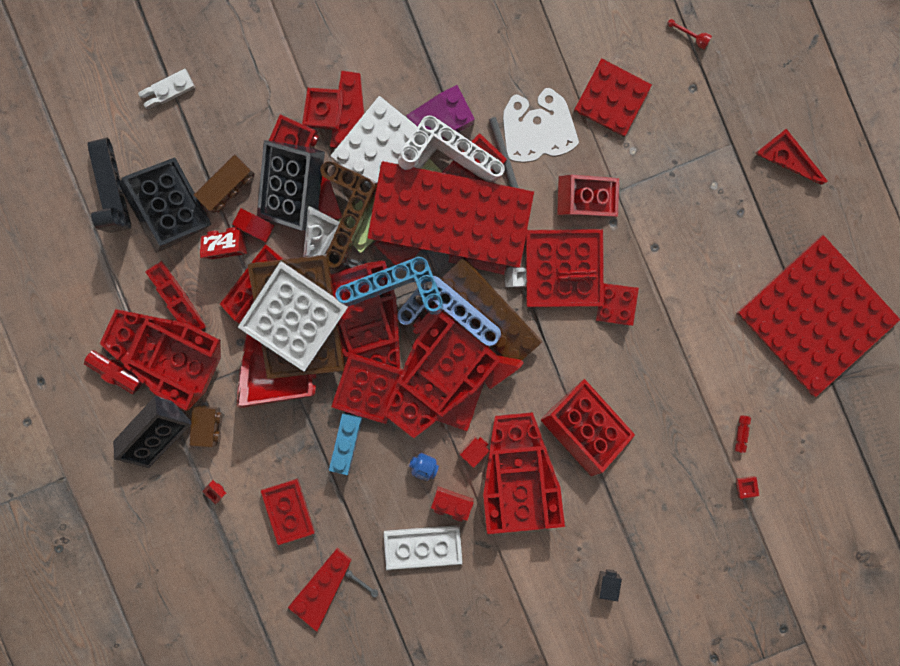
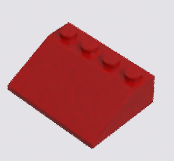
M586 379L578 383L540 420L591 477L603 473L635 436L632 430Z

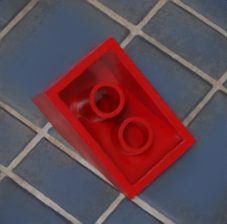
M573 174L558 177L557 215L618 217L619 178Z

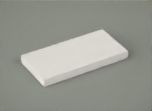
M460 525L384 531L386 570L462 564Z

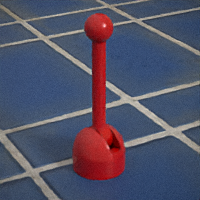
M673 19L667 22L669 27H675L696 38V44L703 50H705L712 38V35L708 33L697 35L676 24Z

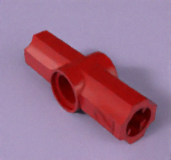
M92 350L84 359V365L100 374L104 381L117 385L132 395L142 385L137 376L125 370L124 365L115 360H109L95 350Z

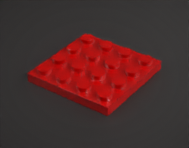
M603 229L527 230L526 307L604 306ZM586 269L588 271V269H596L597 278L595 280L570 281L568 279V281H559L558 276L561 270L569 272V270Z

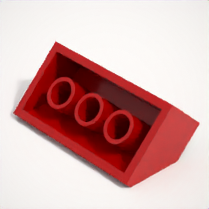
M265 244L251 263L282 260L285 258ZM248 268L220 303L221 307L239 324L254 303Z

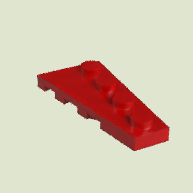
M341 70L338 90H343L345 93L339 130H332L331 148H337L365 114L360 73Z
M339 548L335 549L288 606L292 612L315 631H318L352 560Z

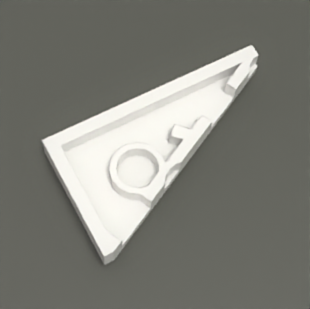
M310 206L307 211L303 257L324 255L340 223Z

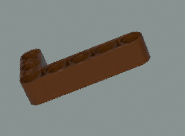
M327 161L321 166L322 176L353 191L326 253L329 266L334 268L342 266L346 262L376 193L377 184L371 178L345 166ZM331 165L335 167V173L332 176L328 174V168ZM351 173L353 176L352 183L347 184L345 182V177L347 174ZM368 181L371 184V189L368 192H364L363 184ZM360 199L363 202V207L358 211L355 208V202ZM350 217L355 220L353 228H349L347 225V220ZM342 235L347 238L345 246H342L339 241ZM334 253L338 254L340 258L337 264L332 261Z

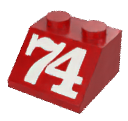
M237 227L227 228L226 232L223 233L209 231L207 235L201 236L200 258L215 260L247 254L244 231L238 230Z

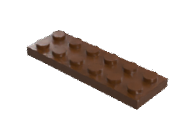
M464 257L441 278L444 283L500 329L501 337L493 346L504 357L523 360L543 342ZM458 306V308L465 315V308L462 306ZM475 318L472 319V323L476 327H480V321ZM487 331L486 335L489 339L493 340L496 338L494 332Z

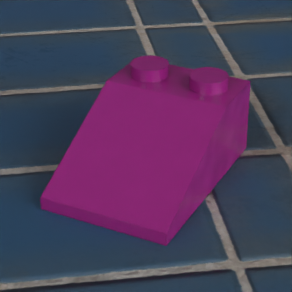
M458 85L441 92L406 115L417 127L424 117L433 116L456 132H460L475 123V118ZM425 126L426 129L432 130L429 126Z

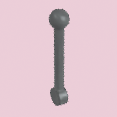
M346 571L345 576L347 578H352L368 590L372 597L378 596L377 589L370 588L355 577L352 571Z

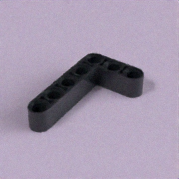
M108 137L89 141L87 143L103 209L91 213L92 223L97 230L108 233L131 229V220L125 196L119 186L121 179L112 143Z

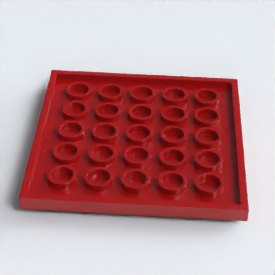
M824 235L815 240L737 312L813 397H817L900 321V318Z

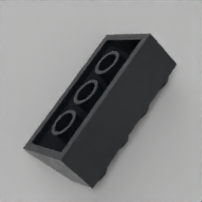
M154 396L113 441L114 460L150 468L192 425L191 421L173 401Z

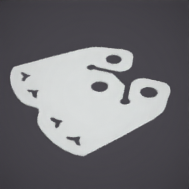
M545 88L538 96V103L550 111L553 110L554 114L550 115V113L543 109L531 110L526 114L522 122L518 119L528 109L529 102L517 94L511 97L503 116L509 159L525 162L536 160L543 153L556 156L572 150L579 143L567 103L553 89ZM547 95H551L553 97L552 103L545 102V97ZM515 102H520L522 104V108L520 110L514 109ZM536 116L541 118L539 125L533 123V118ZM567 140L573 142V143H569V145L566 146ZM554 145L559 147V149L555 148L553 150L551 148H553ZM530 150L536 152V153H531L530 155H528L529 152H530ZM518 151L521 154V156L513 154Z

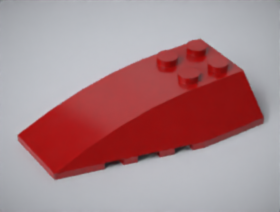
M385 260L365 263L330 274L334 297L336 298V290L339 287L387 269ZM381 278L378 283L379 286H385L388 283V279ZM363 285L360 288V292H368L369 285ZM391 290L348 306L338 321L344 356L348 358L350 352L400 368L397 298L395 291ZM343 293L342 300H348L351 293Z
M115 309L99 343L113 357L120 360L126 369L132 371L138 380L145 383L155 395L173 401L176 406L186 411L205 394L221 359V340L188 323Z
M443 313L436 314L414 342L383 415L411 437L415 438L469 395L473 394L501 359L486 344L481 342L457 321Z
M533 412L499 415L494 418L483 493L487 534L565 527L561 487Z

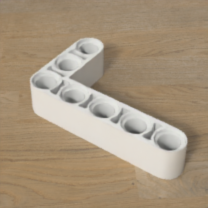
M426 116L422 119L398 157L399 166L409 170L414 167L428 144H431L486 182H497L505 170L501 161L433 116ZM425 126H429L432 130L426 129ZM441 137L447 138L448 141H444ZM415 140L420 141L422 145L416 144ZM458 148H462L464 152H460ZM404 155L410 156L412 160L406 159ZM474 158L478 159L480 163H477ZM490 169H493L497 174H493Z

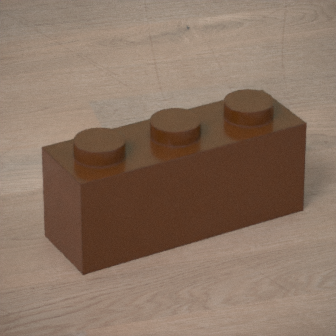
M234 154L194 196L210 212L214 214L216 212L219 213L225 208V203L229 199H233L239 194V189L243 185L246 186L253 180L252 176L255 173Z

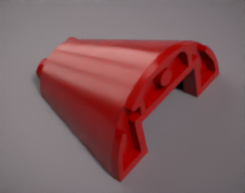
M246 334L238 380L237 402L239 404L237 403V408L283 402L315 395L316 385H313L312 379L316 378V374L267 379L261 342Z

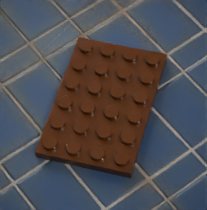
M327 254L248 264L254 301L280 262H283L334 297ZM338 323L305 371L261 343L267 379L344 371Z

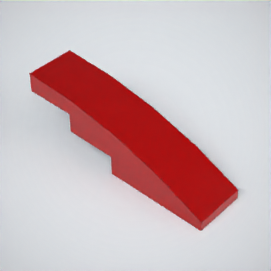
M162 260L145 271L156 286L157 292L166 302L167 308L178 322L188 323L200 330L206 327L192 302Z

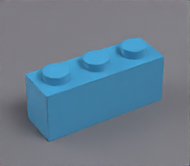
M346 412L342 414L329 471L344 475L349 474L363 417Z

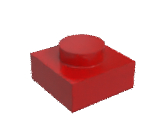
M756 476L736 479L738 498L759 496Z
M214 480L202 491L215 505L227 494L224 488Z

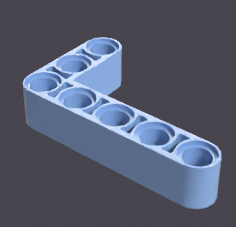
M433 276L441 298L443 293L448 294L451 298L449 303L445 302L442 298L443 310L484 344L491 346L497 343L501 337L500 329L440 278ZM428 282L422 285L423 290H429ZM418 288L398 312V320L402 324H411L426 308L424 303L420 305L416 302V296H421ZM433 300L439 306V301ZM458 306L465 308V315L457 312ZM405 310L411 312V319L405 317ZM472 319H478L481 323L480 327L473 326ZM487 331L494 332L496 338L493 340L489 339L486 335Z

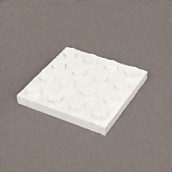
M379 96L331 154V157L340 165L371 178L377 184L381 162L398 164V157L417 126ZM415 140L416 144L422 145L420 141ZM428 144L414 167L421 169L437 148ZM404 155L406 159L412 160L410 156ZM368 181L364 184L371 189V184Z
M280 262L238 328L305 371L348 306L339 302L335 297L283 262Z

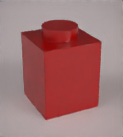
M474 436L459 454L474 468L489 452L487 447L489 444L481 436L479 439Z

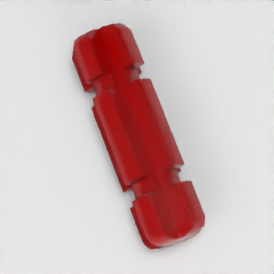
M586 269L569 270V272L561 270L558 276L559 281H568V279L570 281L595 280L597 278L596 269H588V271Z
M741 415L736 438L738 443L735 444V451L746 453V443H748L750 431L748 425L751 424V417Z

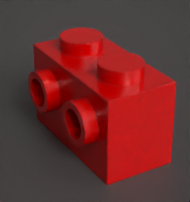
M437 486L431 508L439 515L446 513L452 515L454 520L460 522L463 520L468 521L474 500L471 497Z

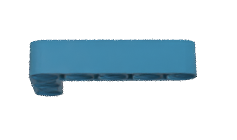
M416 257L345 284L336 290L337 300L346 306H352L416 281L424 305L430 314H439L444 307L429 264L423 257ZM418 264L425 265V269L422 272L415 270ZM406 271L407 275L403 279H398V272ZM381 278L388 279V283L385 286H379L378 283ZM425 282L432 283V287L429 290H423L422 285ZM363 285H369V290L366 293H361L360 288ZM350 292V298L342 300L343 293ZM432 300L439 301V306L436 309L429 307V303Z

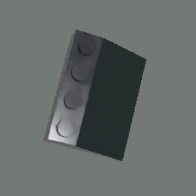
M264 140L257 216L301 231L306 230L308 207L310 206L317 211L319 208L322 183L320 169L324 163L325 152L305 146Z
M175 157L121 178L119 186L156 253L172 247L212 225L201 203L194 196L195 192Z

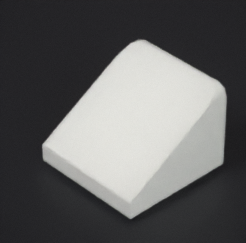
M506 268L505 287H526V268Z

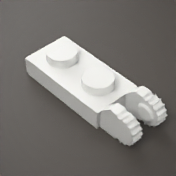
M183 69L151 85V87L145 88L138 95L140 98H146L155 93L157 98H152L144 103L145 108L150 109L194 89L195 85L188 71Z

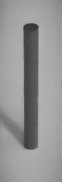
M496 117L490 118L489 122L498 150L507 158L503 165L510 187L519 188Z

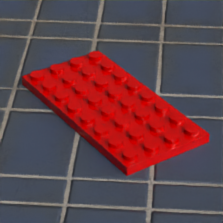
M382 161L367 239L520 268L535 191L415 167L405 170L399 164Z

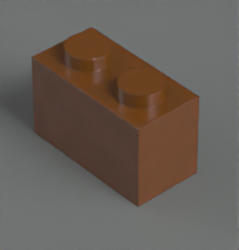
M197 405L192 408L189 446L214 447L220 442L221 432L218 431L219 424L222 422L220 407Z

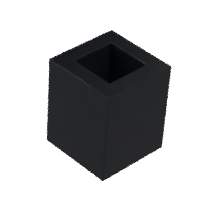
M606 569V572L600 571L596 592L599 599L619 601L622 578L617 574V571Z

